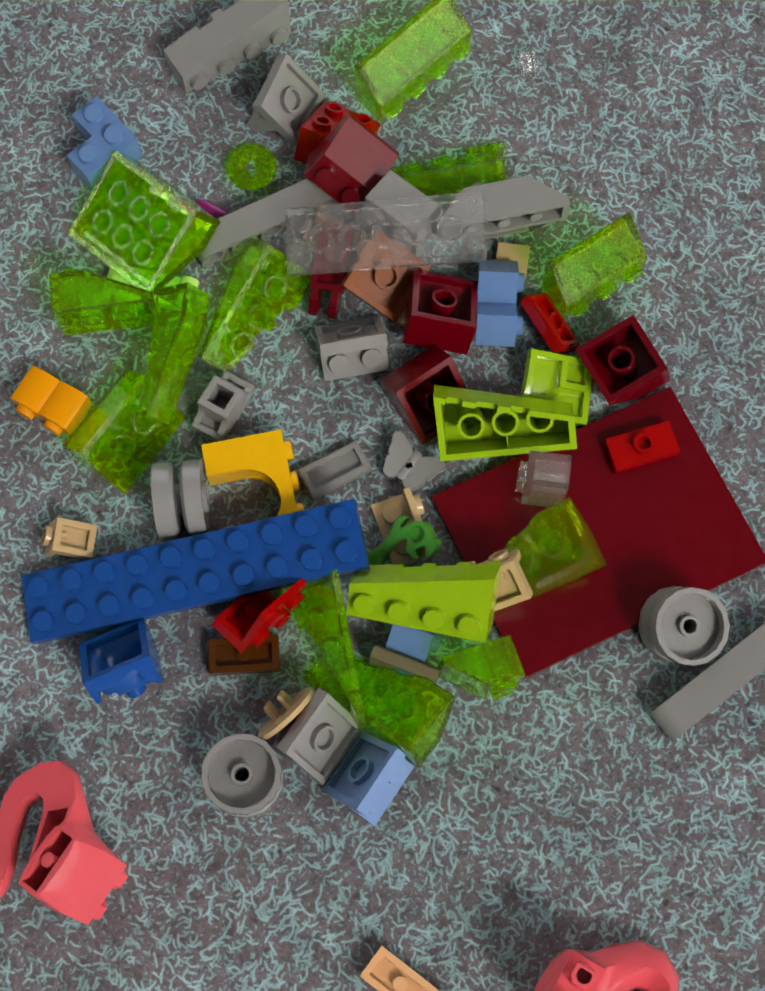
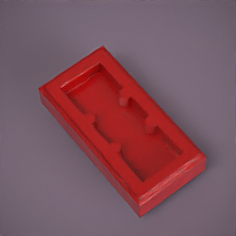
M547 293L526 295L520 301V304L534 323L536 332L545 340L553 353L572 352L580 346L579 341Z
M669 420L604 440L614 473L676 456L680 453V448Z

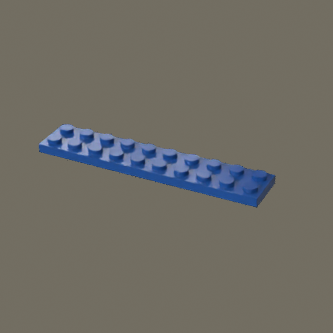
M349 499L30 573L21 577L30 643L38 644L124 625L142 618L146 620L291 587L301 578L309 583L370 569L357 501Z

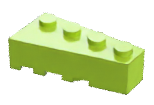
M434 385L433 401L440 462L577 449L575 415L572 403Z
M489 561L488 564L472 565V562H458L457 565L437 566L436 563H423L422 566L406 567L404 564L369 565L370 569L357 571L349 584L346 615L486 643L494 620L502 561Z

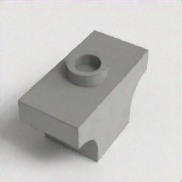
M225 371L221 378L214 375L197 402L198 412L191 425L192 429L214 442L225 440L256 391L255 386L228 371Z

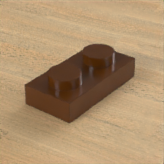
M270 635L258 648L251 645L242 654L226 638L208 639L210 676L280 672L278 635Z

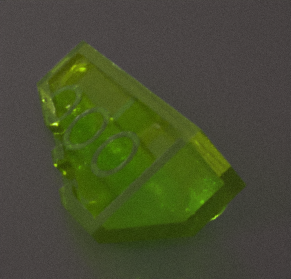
M249 237L232 267L198 357L224 373L229 371L254 347L253 339L263 329L270 332L277 326L274 319L286 308L292 312L300 304L310 286L312 273L270 244Z

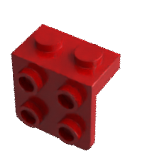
M324 102L301 126L294 159L306 164L308 155L349 113L375 134L379 132L380 123L366 114H357L345 109L339 103Z
M301 578L278 598L270 592L239 598L219 614L211 625L241 654L251 645L258 648L270 636L271 632L269 630L272 627L278 630L290 619L292 614L289 611L295 609L304 599L305 595L302 591L308 582Z

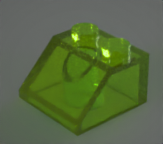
M511 635L444 656L437 667L440 671V679L481 699L492 696L493 701L513 695V691L519 688L518 684L525 676Z

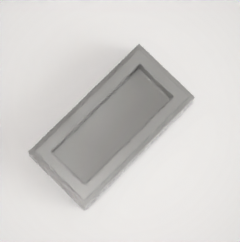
M357 440L297 469V473L312 501L372 471V467Z

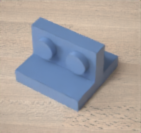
M361 731L320 790L344 804L369 824L376 826L415 766L405 759L407 755L399 748Z

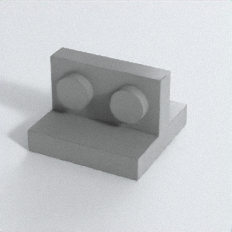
M279 54L252 106L253 114L247 125L257 132L277 131L290 144L297 146L301 126L319 108L325 93L288 54Z
M379 315L314 327L325 381L390 370L386 348L388 346L387 335Z
M318 688L304 709L283 728L271 747L278 755L297 765L315 781L324 785L364 726L329 693Z

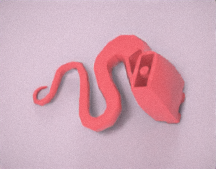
M65 761L39 763L15 778L3 796L0 807V899L7 893L15 874L20 840L29 810L36 802L42 801L43 813L28 864L18 884L46 908L88 925L92 919L100 920L107 909V902L104 900L112 888L115 890L121 888L128 878V874L124 871L127 864L94 831L79 774Z
M640 940L611 944L591 953L579 949H564L551 960L537 982L534 991H631L634 989L644 991H679V974L665 951Z

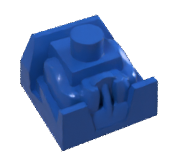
M145 618L131 621L79 644L82 683L97 704L102 702L100 691L105 695L117 693L121 696L126 693L129 698H136L146 691L147 684L151 682H164L159 653Z

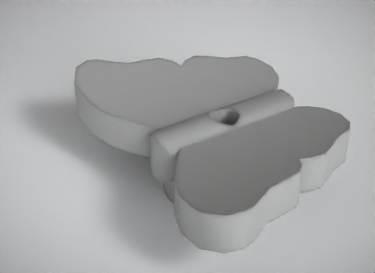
M399 431L393 433L392 442L388 448V455L385 457L383 475L386 478H396L399 482H402L403 489L410 487L411 492H414L423 487L425 481L429 482L436 475L445 471L446 464L444 461L440 462L439 458L432 456L421 457L419 451L413 452L411 443L406 435Z

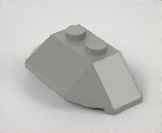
M511 176L502 181L473 184L470 187L463 188L439 221V244L466 245L468 243L528 231L532 232L547 227L555 221H566L570 206L569 197L530 176Z

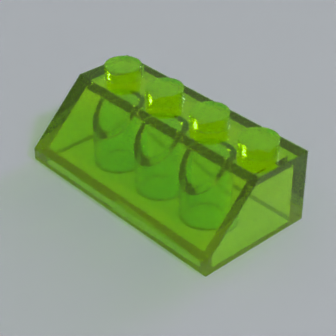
M432 0L354 66L355 99L381 123L388 117L393 118L397 116L407 100L411 97L414 99L419 97L425 90L427 83L433 78L440 79L455 59L462 60L469 53L472 30L456 1Z

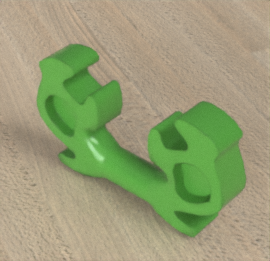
M400 516L394 521L389 534L378 547L367 554L369 565H385L386 557L403 540H407L405 550L411 557L422 558L421 549L424 547L426 548L425 556L434 557L441 548L442 540L436 537L431 524L428 522L415 521L406 525L410 517Z

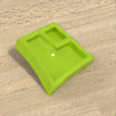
M531 348L527 351L520 396L572 403L575 426H586L588 422L592 376L581 358Z

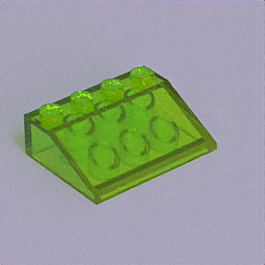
M115 150L69 230L68 235L143 295L151 299L205 250L221 221L144 164Z

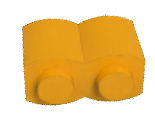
M33 365L10 397L17 406L15 411L19 415L30 421L34 417L44 421L42 426L58 437L61 433L71 437L92 406V402L87 395Z

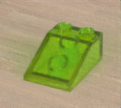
M69 268L63 269L59 273L49 274L52 312L65 336L162 324V317L154 294L151 291L85 270Z

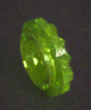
M253 143L239 146L227 159L226 171L231 184L237 185L241 191L243 189H250L255 193L258 188H267L269 182L275 179L276 158L265 146ZM250 158H252L256 167H261L256 169L254 177L249 175L248 170H243L248 168Z

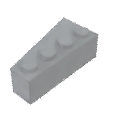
M238 0L225 11L218 8L210 14L211 16L204 27L194 26L163 51L168 68L184 91L188 93L193 89L200 90L212 78L219 74L226 75L230 73L237 64L246 59H255L265 48L272 44L279 45L291 34L288 0Z

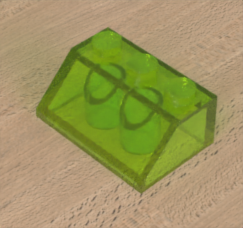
M628 212L547 263L541 290L543 293L548 294L564 319L572 314L574 317L580 316L588 310L592 301L597 298L601 300L607 299L617 290L616 286L624 281L628 284L632 283L643 274L647 255L631 214Z
M125 369L62 446L84 466L125 494L187 417L145 375Z

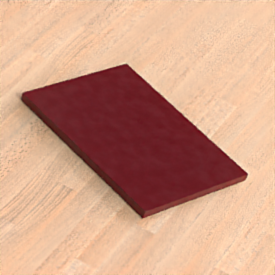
M671 387L577 429V449L523 454L431 497L463 562L476 561L478 564L488 560L490 555L503 549H507L508 552L519 549L522 555L519 564L533 591L531 599L495 611L493 620L522 680L638 626L642 607L647 599L659 589L681 586L711 591L765 565V554ZM669 420L680 448L678 455L614 473L604 445L605 439Z

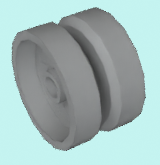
M202 459L184 460L180 466V482H178L176 469L171 462L153 463L151 466V496L155 526L159 538L178 536L181 531V515H183L185 528L190 535L209 532L210 497Z
M681 586L662 588L651 595L641 609L638 624L641 640L650 653L661 660L691 666L708 663L719 655L728 641L730 629L727 610L718 597L704 589Z
M237 733L222 738L210 748L202 764L201 780L206 795L221 811L234 818H253L264 814L276 804L283 790L284 772L277 753L265 740L253 734ZM239 771L244 773L249 771L248 779L242 782L239 781L236 774Z

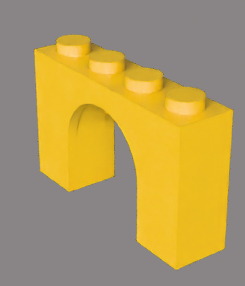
M281 429L201 445L206 475L210 486L242 479L261 480L272 486L280 496L281 506L278 516L304 510L303 503L296 504L294 492L300 491L297 471L290 472L288 460L294 459L291 440H283Z

